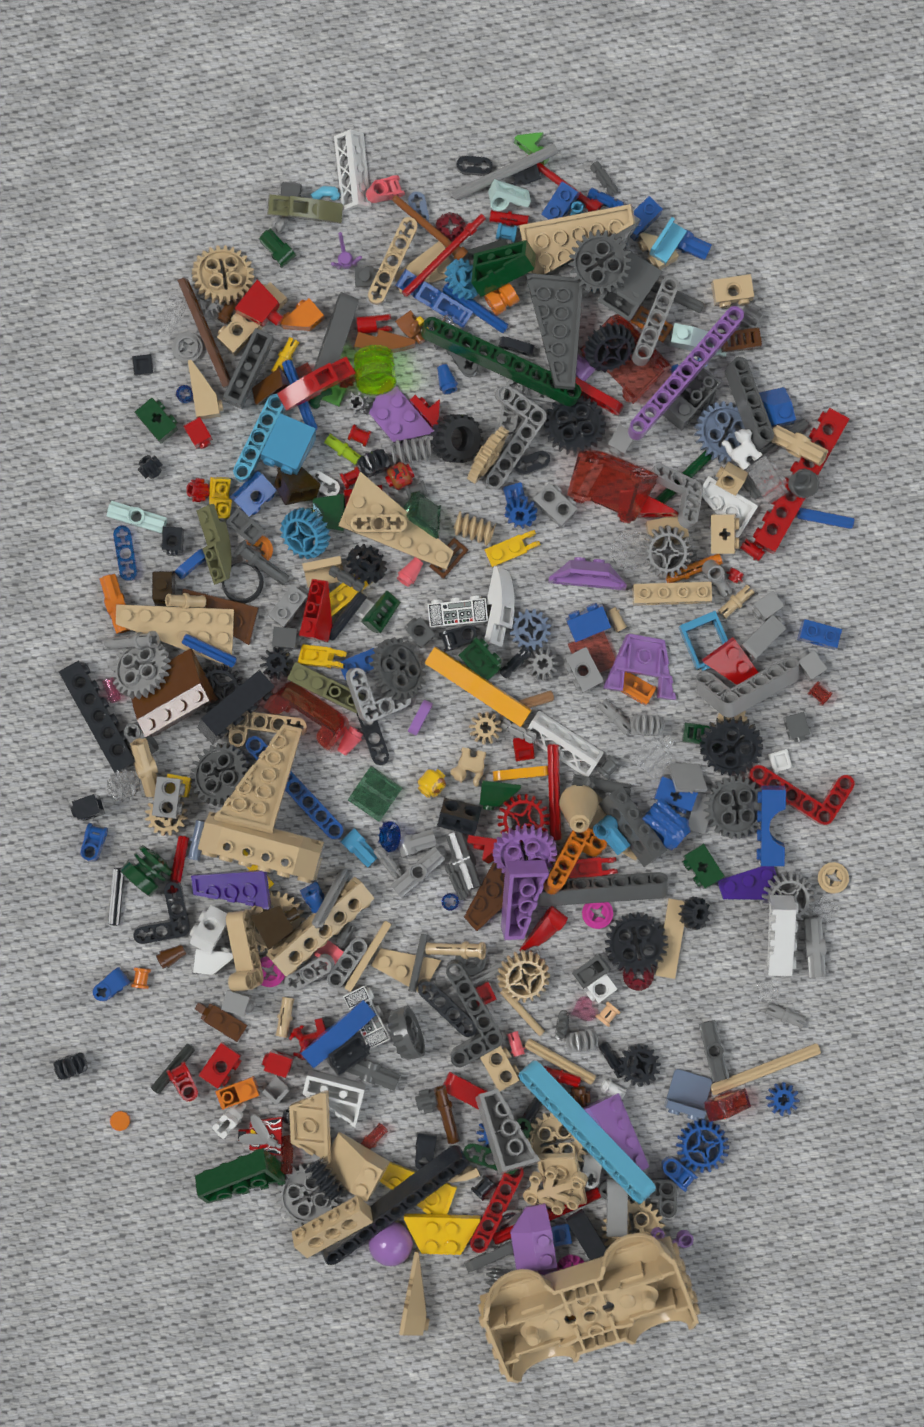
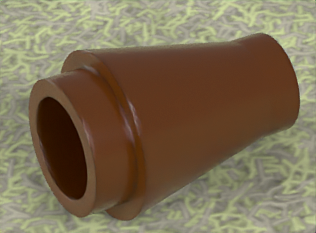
M180 944L159 951L156 958L162 969L170 968L181 957L186 955V952Z

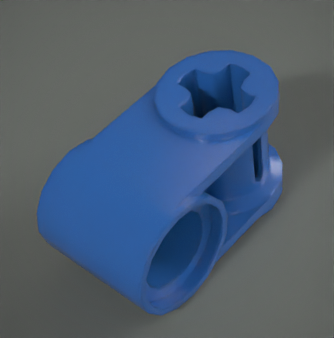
M88 823L80 852L83 859L93 862L99 858L108 833L107 827L103 829ZM90 847H93L95 849V855L91 858H88L86 856V850Z
M315 881L300 890L312 913L318 912L325 899V894L319 887V883Z
M118 967L93 988V996L96 1000L107 1001L116 993L122 991L123 987L128 986L131 981L121 968ZM99 988L107 989L105 997L98 995L100 993Z
M672 1156L665 1157L661 1162V1168L664 1173L684 1192L687 1191V1187L694 1179H698L697 1175ZM668 1162H675V1168L672 1171L666 1170Z

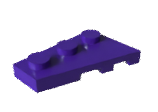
M761 866L717 881L722 899L768 900L762 898V894H768L763 888L764 886L771 887L767 882L768 880H771L773 883L776 881L773 877L776 875L774 866Z

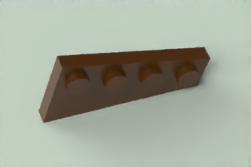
M183 588L182 594L188 593L189 595L205 596L206 605L204 608L234 609L233 637L250 645L259 607Z

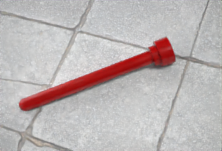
M537 163L539 172L559 186L561 182H565L571 186L543 164ZM581 192L577 198L586 206L588 212L600 210L603 205L597 199L590 200Z

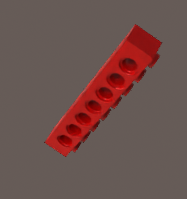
M829 408L827 412L822 411L817 420L820 422L818 428L813 427L808 438L811 439V442L819 443L828 450L826 459L820 466L813 463V467L808 468L804 464L806 459L801 457L799 462L794 461L789 470L792 472L791 476L796 471L804 468L819 475L850 418L832 408ZM823 427H830L832 434H825ZM785 477L780 486L783 488L781 494H776L771 502L774 505L771 512L767 510L762 518V521H764L762 528L757 527L752 536L755 538L753 544L760 548L762 547L771 554L776 552L805 498L795 496L794 501L786 499V493H792L788 486L790 478ZM776 510H784L786 516L784 518L778 517ZM767 526H774L776 534H769Z

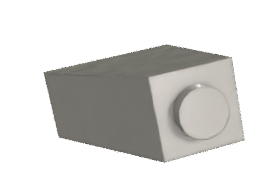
M770 616L740 646L751 662L786 629L784 626L785 622L779 616Z

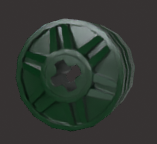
M142 845L139 849L145 856L142 857L135 852L134 856L139 862L135 864L128 860L120 871L137 888L151 897L159 888L154 879L157 877L165 882L166 878L161 872L163 871L170 876L173 871L159 854Z

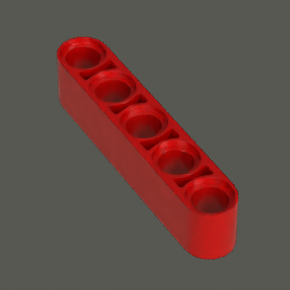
M519 1168L520 1173L517 1176L502 1174L480 1219V1223L471 1237L470 1245L474 1252L482 1253L488 1248L503 1217L502 1213L506 1211L523 1177V1168ZM502 1185H510L511 1191L508 1194H503L500 1191ZM493 1203H501L502 1209L499 1212L493 1211L491 1209ZM486 1220H491L494 1224L489 1230L482 1226ZM482 1238L485 1244L482 1247H476L474 1240Z

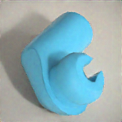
M322 186L310 194L313 199L319 200L325 196H330L332 200H337L340 197V193L335 186Z

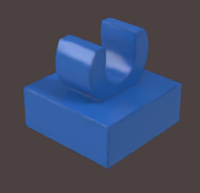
M521 482L503 487L507 504L510 502V499L514 498L516 500L519 495L524 500L525 494Z

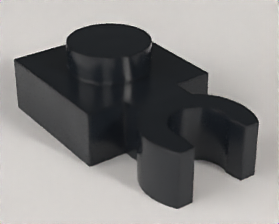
M537 164L511 175L515 177V181L510 184L516 186L522 180L523 185L542 179Z

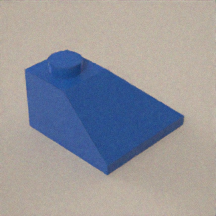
M785 387L759 393L772 429L776 425L783 427L794 424L796 417L792 401Z

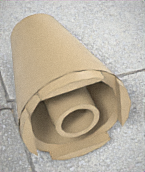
M572 785L561 794L559 805L571 829L575 832H584L588 829L598 809L599 802L597 794L586 785Z

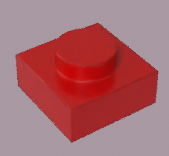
M489 981L476 986L485 1004L497 1000Z

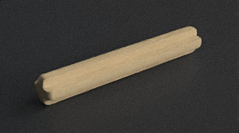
M532 1039L527 1040L525 1044L527 1050L570 1074L580 1076L582 1081L593 1084L596 1078L594 1074Z

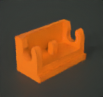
M625 672L623 691L620 692L646 706L656 687L632 673Z

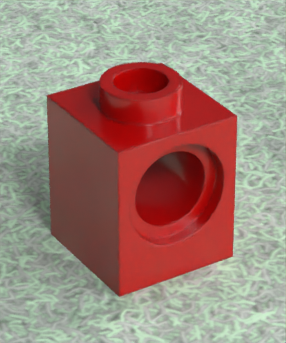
M201 417L183 426L196 449L199 447L204 449L211 444L210 441L213 439Z

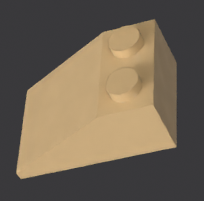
M338 1132L331 1146V1162L325 1168L332 1167L331 1174H337L336 1179L340 1180L341 1184L355 1196L358 1195L367 1202L376 1190L390 1161L343 1133Z

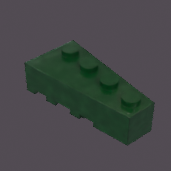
M264 1148L256 1149L250 1154L239 1156L235 1160L221 1163L215 1168L204 1170L202 1173L195 1175L197 1197L208 1204L232 1198L234 1193L248 1194L250 1193L249 1189L260 1187L261 1190L268 1189L269 1184L273 1183L283 1185L285 1184L283 1163Z

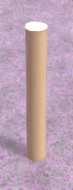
M502 991L500 992L539 1036L545 1032L519 1002H515L514 997L509 999L507 994H503Z

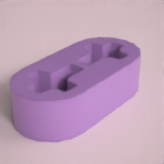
M424 699L408 729L409 733L417 736L433 703Z

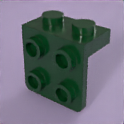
M475 637L473 642L458 656L472 671L488 681L501 670L502 660L495 652L493 654L490 653L488 650L489 645L482 638L478 639Z

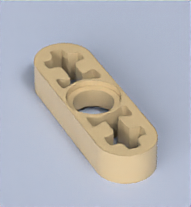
M400 514L355 515L350 521L351 529L357 533H399L407 526L406 518ZM357 518H360L361 522H368L367 518H371V530H367L368 525H363L361 529H357V526L353 523L357 521ZM381 518L384 521V527L376 529L373 526L374 519ZM386 518H390L389 522H395L396 518H400V522H403V525L400 526V529H396V525H390V529H386L388 524Z

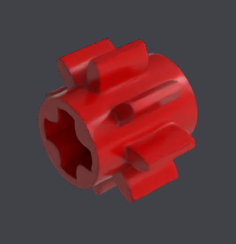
M196 478V480L192 479L188 483L186 493L189 497H192V502L206 501L205 498L209 497L210 486L204 483L205 479Z

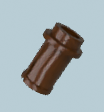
M231 300L229 305H227L225 302L221 312L217 314V320L223 324L231 322V316L238 303Z

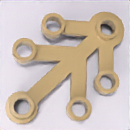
M549 1166L545 1171L546 1183L544 1189H539L543 1176L535 1171L529 1178L531 1187L524 1191L523 1198L530 1205L545 1203L554 1214L561 1215L565 1208L562 1202L567 1203L569 1209L576 1210L580 1200L575 1196H568L560 1192L572 1188L575 1190L583 1189L588 1182V1177L583 1172L577 1171L573 1174L571 1180L554 1185L558 1170L555 1167ZM548 1196H549V1197H552V1198L557 1199V1200H559V1201L554 1202V1201H552V1200H550V1199H547V1198H545V1197H548Z

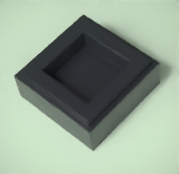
M151 354L132 356L134 376L154 374Z

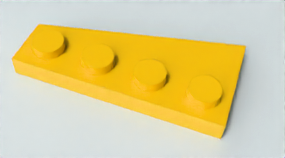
M390 1162L380 1182L392 1190L416 1171ZM446 1183L417 1204V1206L427 1214L447 1215L457 1186Z

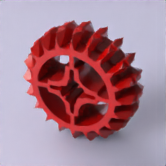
M517 794L518 801L510 797L512 804L509 805L505 801L504 805L507 809H499L500 812L504 813V816H497L498 819H503V822L497 824L498 827L504 826L505 828L500 833H509L507 816L514 819L520 827V821L514 815L523 817L527 811V819L534 825V829L537 830L541 827L543 832L548 831V829L543 828V825H550L549 821H544V818L550 817L549 814L543 815V811L547 807H539L542 804L541 800L537 804L534 803L536 796H533L531 801L528 800V794H525L524 800H521L520 794ZM528 804L525 811L521 814L510 811L516 805ZM533 807L539 814L540 824L530 818V812ZM525 823L527 827H531V826H532V825L529 824V823H528V824Z

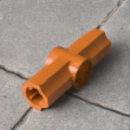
M109 574L99 578L105 596V606L108 614L111 615L116 634L130 631V629L116 624V604L126 605L125 597L121 593L116 574Z

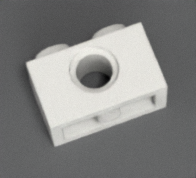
M210 905L207 911L203 910L198 919L200 921L199 925L195 924L189 934L192 936L190 944L211 954L227 927V913Z

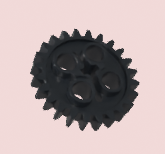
M582 395L573 406L552 403L553 409H547L548 415H546V422H544V428H546L545 435H549L548 442L553 441V448L559 446V452L566 449V455H568L571 450L574 456H576L577 451L580 450L583 455L584 449L591 452V445L597 448V441L602 442L603 437L601 435H605L604 428H606V422H604L605 415H601L602 408L596 409L597 402L591 405V398L584 401V396ZM583 411L586 413V415L579 416L577 415V413ZM564 416L567 420L561 421L558 418ZM584 429H589L591 432L584 433L582 431ZM565 434H571L572 437H571V438H566V437H564V435H565Z
M742 716L738 720H735V717H732L730 720L724 717V721L716 718V724L710 722V729L704 728L705 734H701L700 754L704 755L703 761H708V767L714 765V772L721 769V775L725 771H728L729 776L732 775V771H735L737 776H739V770L747 773L746 767L748 766L752 769V762L758 764L757 757H762L760 750H763V744H761L763 738L759 736L760 730H755V724L749 726V719L742 722ZM729 731L737 732L735 735L728 734ZM720 743L722 746L714 747L713 744ZM743 744L750 745L748 748L741 747ZM728 756L735 757L733 760H727L726 758Z
M637 912L636 917L629 913L628 919L622 915V922L615 920L616 927L610 925L612 933H606V936L610 939L605 940V944L609 945V947L605 948V951L611 953L608 955V959H614L612 962L613 966L619 964V971L625 968L626 975L631 970L634 976H636L637 971H640L642 976H644V970L647 969L648 972L652 973V966L658 969L657 961L664 962L661 955L667 956V952L663 949L669 948L668 944L664 943L668 940V936H662L665 933V928L659 929L661 926L660 922L654 924L655 917L648 920L647 914L640 918L639 912ZM632 928L636 929L642 958L640 961L637 958ZM642 929H647L649 934L643 937L639 935V932ZM628 933L630 938L628 940H621L620 935ZM645 948H652L654 950L651 955L643 953ZM626 952H633L634 957L626 959L624 954Z

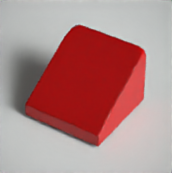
M525 738L513 739L515 760L517 762L535 759L533 743L525 741Z

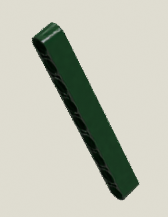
M428 317L423 323L421 336L425 340L563 405H575L582 391L578 384L575 383L574 390L552 388L550 384L554 385L551 371L436 317ZM427 327H432L434 331L429 330ZM444 335H449L452 339H448ZM462 343H466L470 347H465ZM497 360L504 361V364L499 363ZM515 368L521 369L522 372H518ZM532 376H536L540 380H535ZM568 392L572 393L574 397L568 395Z

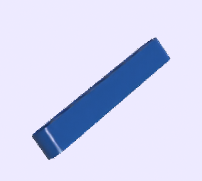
M257 736L250 737L246 742L247 750L256 760L259 759L260 754L268 747ZM254 740H258L261 744L260 748L256 751H253L250 747L251 742ZM290 771L285 791L329 838L334 840L341 838L344 833L343 826L297 776ZM299 783L300 791L292 793L290 791L291 784ZM306 797H312L314 801L313 805L309 808L303 805V800ZM319 811H325L327 814V818L323 822H319L316 819ZM333 825H337L340 828V833L337 836H332L329 832Z

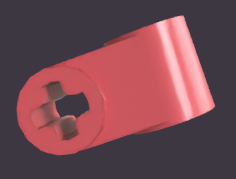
M393 175L388 178L375 180L366 191L367 199L372 203L392 200L395 195L403 197L405 192L400 187L399 176Z

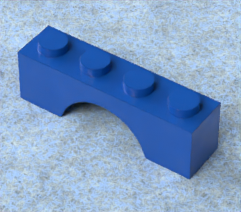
M761 785V791L757 792V803H761V810H757V822H761L760 829H757V841H760V848L756 849V859L760 860L761 866H785L784 843L773 837L769 828L772 818L780 811L786 809L785 786Z

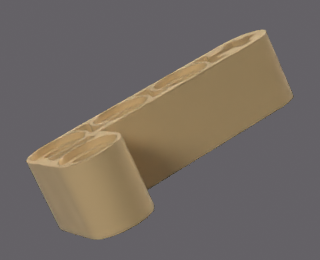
M253 712L245 716L246 721L244 724L234 726L229 730L228 738L231 745L242 748L248 740L249 730L276 734L278 730L274 728V723L277 720H283L285 725H288V720L291 721V725H297L300 722L301 726H304L301 736L307 732L308 727L301 718ZM262 717L265 719V724L263 727L258 728L255 726V720ZM236 734L243 736V741L240 744L233 742V737Z
M248 910L228 912L226 915V925L236 972L231 974L228 979V985L232 992L252 990L263 982V971L253 922Z

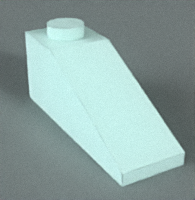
M674 323L669 347L692 351L709 331ZM706 343L707 347H709V348H713V347H714L713 344H711V343ZM720 348L715 355L726 357L727 352L722 353Z

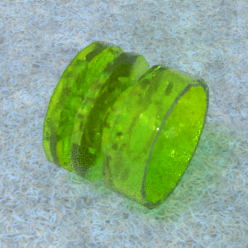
M369 345L359 349L354 354L356 386L360 392L367 395H382L393 390L397 379L394 369V355L391 349L382 345Z

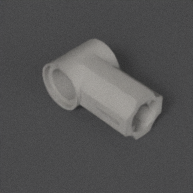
M433 829L415 835L409 834L396 838L401 857L437 846Z

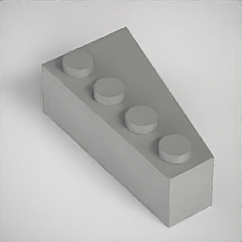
M496 1089L479 1094L476 1097V1102L498 1174L539 1162V1157L535 1154L530 1142L524 1136L520 1125L514 1119L499 1090Z

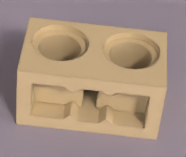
M501 1045L480 1057L499 1092L520 1081L517 1066L515 1064L511 1065L508 1060L511 1058V1055L507 1048H502ZM495 1053H499L502 1056V1061L499 1064H494L491 1061V1056ZM503 1071L511 1072L512 1077L509 1081H503L500 1078Z

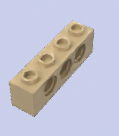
M269 282L267 285L264 284V286L278 300L280 304L278 312L288 302L287 297ZM237 313L231 318L232 322L228 326L224 325L218 331L217 336L218 341L234 356L246 346L255 328L259 330L263 328L254 322H248L246 318ZM236 328L243 330L239 336L234 335L233 331Z
M711 582L633 584V606L709 604L712 602Z
M357 1195L293 1230L294 1248L306 1258H309L373 1223L370 1206Z

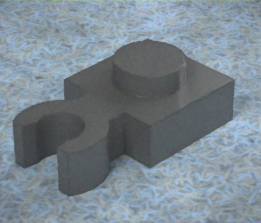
M355 267V288L371 287L377 272H374V267ZM379 276L380 282H382V283H388V280H387V279H384V280H383V279H381L380 276Z

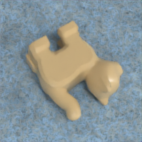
M462 747V754L458 765L451 769L450 774L456 781L462 783L466 778V771L476 774L473 779V785L478 787L484 772L486 752L477 750L476 757H471V749Z

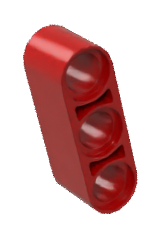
M450 1071L443 1083L449 1095L478 1110L476 1097L479 1094L489 1092L473 1085L462 1077L454 1075Z

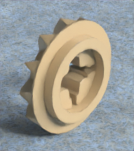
M830 862L823 865L819 870L817 880L824 891L834 894L843 891L847 887L849 874L843 865ZM837 870L836 877L841 882L834 881L830 886V879L825 875H832Z

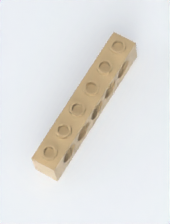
M354 877L341 891L324 923L323 930L319 931V928L316 929L312 925L316 913H313L266 955L287 977L289 974L294 973L301 963L309 960L318 948L323 947L327 943V940L333 935L338 934L345 924L354 920L356 915L362 909L367 908L375 898L363 883ZM354 899L353 903L348 905L349 901ZM339 912V915L334 918L335 913ZM307 938H310L309 942L307 944H304V941ZM295 951V954L289 957L290 953Z

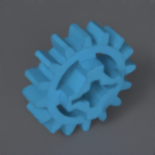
M463 258L455 259L446 267L447 271L444 272L448 276L444 280L450 284L448 289L452 288V294L457 293L459 299L462 297L465 300L473 299L478 295V292L471 283L473 265H469V260L464 262Z

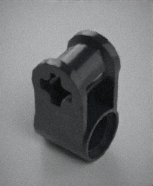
M465 625L440 632L439 637H442L445 647L443 649L444 652L471 644L473 639L477 637L475 628L471 625ZM465 630L473 631L471 639L463 638Z
M417 1132L415 1166L418 1170L422 1168L421 1164L418 1163V1160H422V1157H426V1160L429 1162L433 1160L437 1134Z

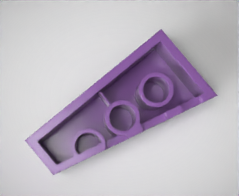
M545 860L506 861L501 929L504 940L525 938L532 919L531 915L533 910L536 909L539 894L542 893L544 881L549 875Z
M619 1093L606 1096L583 1108L641 1170L649 1167Z

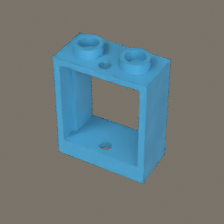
M716 611L678 627L696 670L701 668L702 671H705L711 667L703 662H699L687 634L688 631L712 622L722 645L728 641Z

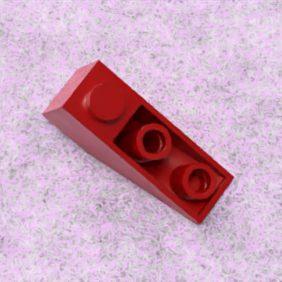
M312 579L299 636L328 642L332 628L328 581Z

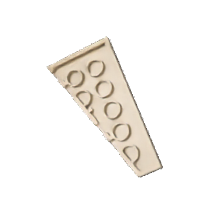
M632 204L519 225L522 241L527 240L536 254L535 269L529 273L545 275L572 260L569 255L576 253L572 250V247H579L576 241L580 240L583 242L582 235H586L589 238L590 231L596 235L597 230L600 229L601 235H603L605 230H608V236H611L614 232L616 235L635 224Z
M359 473L338 526L446 570L454 551L364 474ZM400 514L406 518L407 526L399 533H357L351 529L350 521L355 515ZM357 518V521L353 523L357 526V529H361L363 525H368L367 530H371V518H367L368 522H361V519ZM376 518L373 521V526L376 529H382L384 521L381 518ZM386 518L388 523L386 529H390V525H396V529H400V526L403 525V522H400V518H396L395 522H389L390 518Z
M116 604V624L135 632H142L143 634L156 631L159 635V641L183 650L190 649L182 644L185 634H189L232 655L234 609L196 607L183 609L182 607ZM192 649L193 652H194V654H197V655H199V656H202V657H205V658H207V659L213 660V661H215V662L221 663V662H219V661H217V660H215V659H212V658H210V657H208V656H206V655H204V654H202V653H200V652H198V651Z

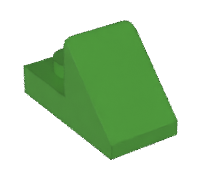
M544 133L516 135L514 144L530 155L543 149L542 146L538 147L537 144L542 140ZM549 158L540 163L545 166Z

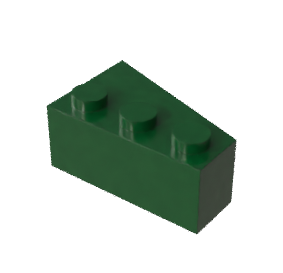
M527 240L474 253L471 283L480 297L534 270L536 254Z

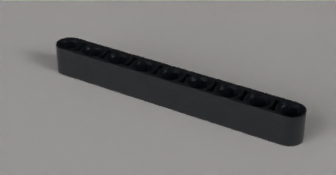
M453 1145L447 1148L370 1206L373 1223L323 1249L321 1253L327 1265H336L467 1168L468 1161L461 1147Z

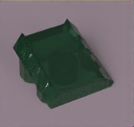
M420 490L412 492L410 499L403 506L407 512L406 517L429 535L438 539L441 505L437 506L420 494Z

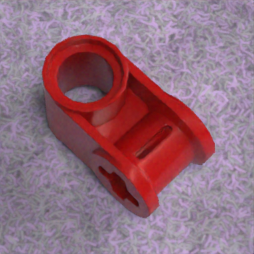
M184 1061L175 1069L166 1071L177 1093L183 1100L191 1102L197 1098V1087ZM185 1088H192L188 1095H183Z

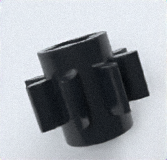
M146 455L139 461L140 467L138 471L145 479L148 477L154 479L160 475L162 471L160 467L163 464L155 455L153 457Z

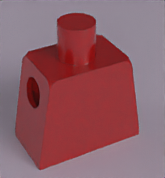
M259 280L255 281L235 307L238 315L262 327L268 321L278 326L284 319L277 312L280 307L278 300Z

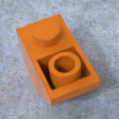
M308 298L306 301L304 299L295 306L296 309L291 313H285L280 325L283 329L311 331L325 318L312 300Z
M254 1076L215 1091L222 1110L261 1094Z

